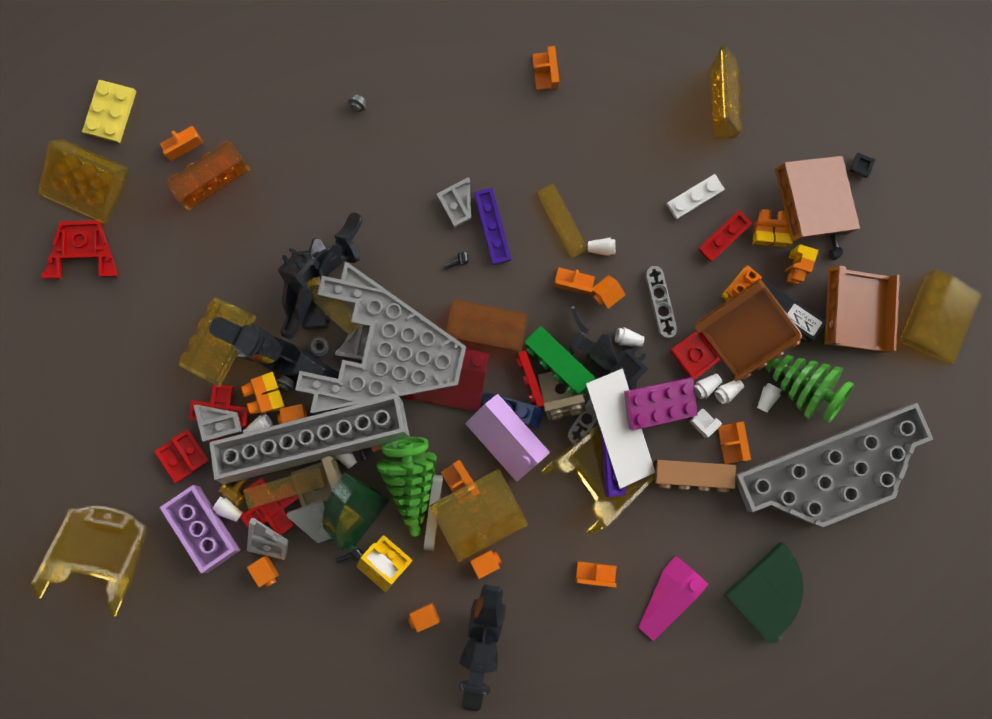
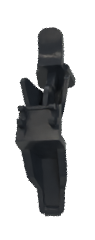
M353 212L348 216L342 229L334 235L336 244L332 245L331 249L326 248L321 239L314 238L308 253H300L290 248L289 251L292 253V256L289 259L286 255L282 256L285 263L277 269L284 280L282 306L286 313V319L280 330L282 337L289 340L293 339L305 318L313 298L312 292L307 285L310 279L326 276L344 260L350 263L359 261L360 255L356 244L352 240L363 221V217L360 214Z
M570 305L573 317L581 330L580 333H577L569 349L571 354L573 355L577 349L588 353V357L610 372L623 368L629 390L636 389L638 379L648 370L641 362L645 359L646 354L643 353L640 357H637L635 351L639 349V346H635L631 350L622 351L617 355L614 352L609 336L602 334L597 342L589 340L585 337L589 329L581 322L575 305Z
M216 317L209 326V332L212 336L234 345V349L241 353L237 355V358L257 362L279 375L286 376L295 381L298 380L299 371L336 379L339 377L338 371L326 365L316 355L293 343L270 335L255 323H252L251 326L245 325L242 327L222 317Z
M483 585L479 599H474L470 611L468 637L471 638L460 657V665L471 670L469 680L461 681L459 684L460 690H464L462 707L470 711H479L483 695L490 693L491 688L489 685L483 683L484 674L497 671L498 668L496 642L499 640L504 623L506 605L502 604L503 589L495 585Z

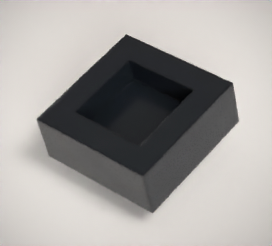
M858 152L855 155L849 172L868 178L876 159Z

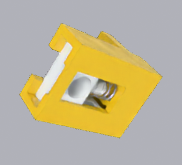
M383 535L376 544L373 543L363 554L356 567L383 591L387 592L413 560Z

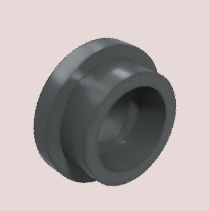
M355 94L349 98L348 104L352 110L356 112L365 110L366 100L362 96Z
M322 337L314 338L310 343V351L316 356H323L329 350L328 341ZM318 344L323 345L322 350H317Z
M283 375L276 379L280 390L285 392L293 390L294 381Z

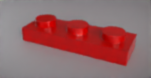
M739 210L703 243L698 250L711 263L752 225V222Z
M526 350L519 352V358H516L519 369L523 368L525 376L522 378L525 387H529L532 394H529L531 404L539 408L543 407L544 401Z

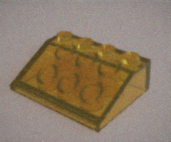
M726 45L721 46L711 65L714 139L736 138L742 132L743 127L742 120H739V114L742 111V104L738 98L741 94V85L738 84L740 67L737 66V59Z
M62 138L50 141L38 194L98 221L107 223L125 186L129 167Z
M937 269L928 272L899 342L954 364L981 295L954 276Z
M214 297L207 306L205 316L199 321L195 335L190 338L186 352L181 355L179 366L220 387L238 351L234 349V345L210 334L209 326L212 320L216 317H222L243 327L245 325L251 326L257 316Z
M499 469L429 505L458 562L528 526Z

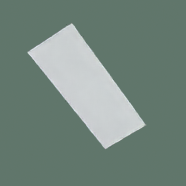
M623 368L586 383L620 489L655 473L642 429L629 430L624 391L629 390Z

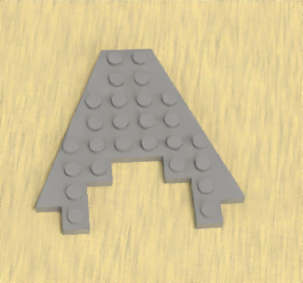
M347 262L344 264L341 280L326 276L321 277L317 295L355 303L351 322L370 326L362 364L342 360L338 379L299 371L295 390L314 394L310 412L317 413L353 406L395 394L400 397L458 385L466 351L465 345Z

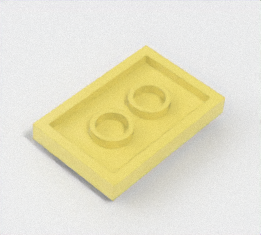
M98 80L82 132L86 135L120 143L137 91L133 88Z

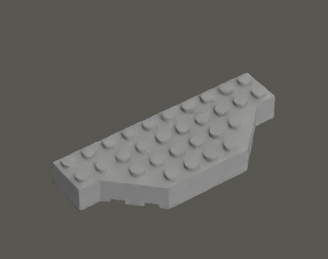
M918 403L909 404L737 473L735 483L747 512H755L770 506L814 526L825 527L896 498L899 491L897 489L904 478L908 461L915 447L933 440V437Z

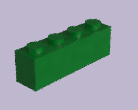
M540 326L524 341L526 352L532 358L536 356L540 360L538 362L540 366L545 370L549 369L553 373L552 377L559 384L563 382L567 386L565 389L571 396L584 395L588 391L586 383L596 380L543 327Z

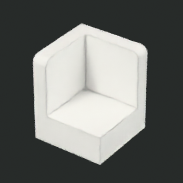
M701 409L697 413L698 416H694L689 421L704 438H708L722 425L717 418L713 419L704 409Z

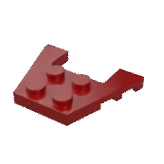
M100 221L60 222L52 244L54 246L51 255L47 258L46 269L41 275L42 279H62L63 259L99 258V277H118V272Z

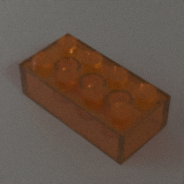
M228 141L218 145L217 149L213 152L204 154L196 163L187 165L182 172L173 174L165 183L176 200L189 211L251 169L233 143Z
M453 299L446 333L462 343L519 353L522 349L528 313Z

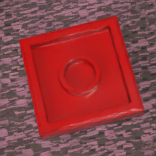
M697 330L669 350L686 375L693 378V381L722 359L702 332L698 333Z

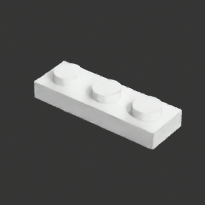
M714 174L667 202L666 205L677 220L722 193L725 189Z

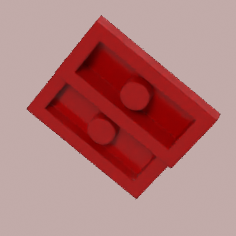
M189 429L154 451L175 484L209 462Z

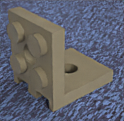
M552 372L538 375L548 420H558L563 418V416H575L586 412L583 394L571 396L567 390L564 394H558L555 391L558 385L566 386L563 382L559 384L552 377Z
M328 456L323 458L320 463L291 472L302 507L320 500L327 502L348 494L336 462L337 458ZM314 479H318L321 482L319 490L311 488V482Z

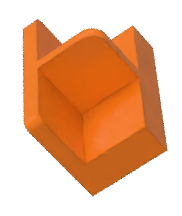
M549 46L546 53L532 55L537 91L559 88L555 46Z
M193 125L178 134L174 130L171 131L173 137L160 143L163 154L170 161L203 144Z
M558 267L553 287L590 296L595 277L579 273L577 269L575 272Z
M744 421L721 425L718 428L724 463L751 460Z
M460 460L441 472L460 504L465 503L480 493Z
M577 561L575 581L582 584L616 587L617 566Z

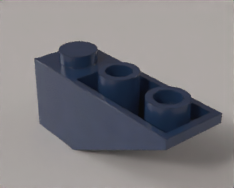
M485 392L481 407L496 395ZM500 396L525 425L539 429L544 413L543 409Z

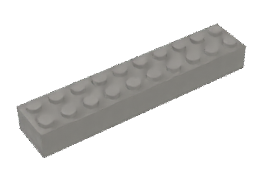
M395 394L209 443L214 480L227 484L322 460L328 456L334 457L409 438L410 436L403 400Z

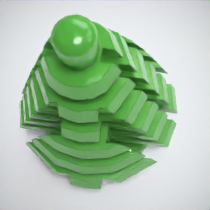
M790 355L785 356L782 361L780 360L781 356L767 361L768 364L765 366V369L769 373L775 369L773 378L776 382L785 375L780 386L784 392L794 382L788 397L794 401L800 395L796 406L800 411L807 406L804 416L808 421L814 417L826 401L829 405L823 414V420L826 423H830L854 388V383L848 381L841 386L837 393L832 391L843 372L842 367L836 366L829 373L831 365L824 363L816 371L818 362L810 361L801 371L806 359L798 358L793 366H790L794 358Z
M409 437L383 444L382 453L387 457L382 458V462L378 461L377 463L378 471L381 473L383 481L388 484L386 487L389 493L393 495L394 503L398 505V512L404 515L402 520L404 524L410 526V535L414 537L421 534L419 523L424 522L425 514L423 512L428 507L426 501L429 500V491L433 484L432 476L435 474L434 466H436L437 459L435 453L424 452L429 448L428 439L422 437Z

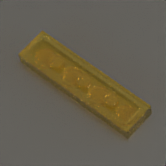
M554 183L537 191V195L570 258L572 259L588 251Z
M317 278L310 279L307 285L313 295L312 301L350 336L360 325L351 322L353 312L340 300L317 295L320 281Z
M316 468L243 491L248 509H252L325 487L321 469Z

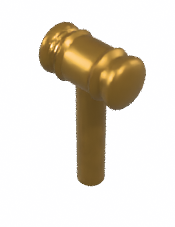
M249 478L237 481L233 487L229 483L222 484L218 493L230 500L231 503H234L235 506H239L245 499V495H242L239 490Z

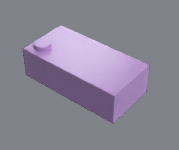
M499 394L485 403L465 423L516 482L550 453Z
M192 485L161 506L160 509L200 573H209L241 550L220 517L212 510L213 506L201 487Z

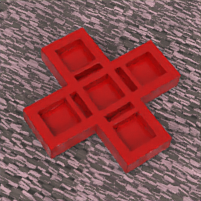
M213 384L210 403L191 400L188 419L197 421L193 405H201L237 412L240 425L247 427L249 412L247 407L231 405L234 391L233 386ZM226 436L220 437V438H217V439H213V440H210V441H207V442H213V441L225 439Z
M260 478L245 489L256 504L240 516L248 529L251 518H255L262 524L268 522L279 535L284 534L295 526L294 522L287 517V512L285 511L288 506L299 499L298 493L290 482L272 492L265 480Z

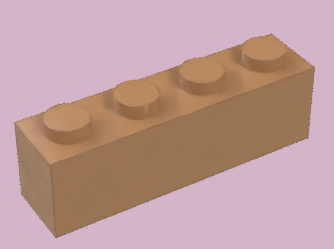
M655 460L654 483L659 484V488H671V485H679L678 489L690 490V486H698V490L710 491V487L717 488L718 492H729V488L735 489L736 465Z

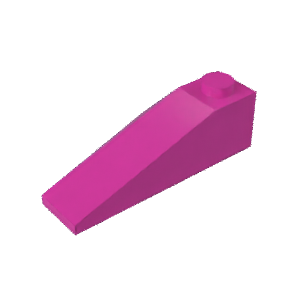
M675 556L662 570L639 628L654 641L697 599L709 584Z

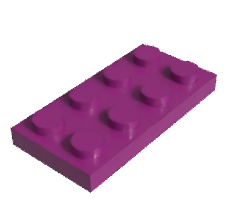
M688 377L624 391L629 430L642 429L698 416L693 378Z

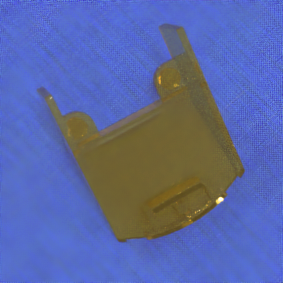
M599 423L562 451L555 460L541 471L544 475L556 467L562 473H569L573 470L596 501L592 505V513L598 521L587 531L589 535L606 528L655 479V474H651L627 485L626 495L606 497Z
M86 506V508L76 510L75 508H70L31 583L35 597L41 599L49 582L54 584L63 583L69 578L71 572L108 581L106 591L109 595L107 605L110 616L115 617L128 587L132 585L146 527L136 521L135 517L114 508L104 506Z

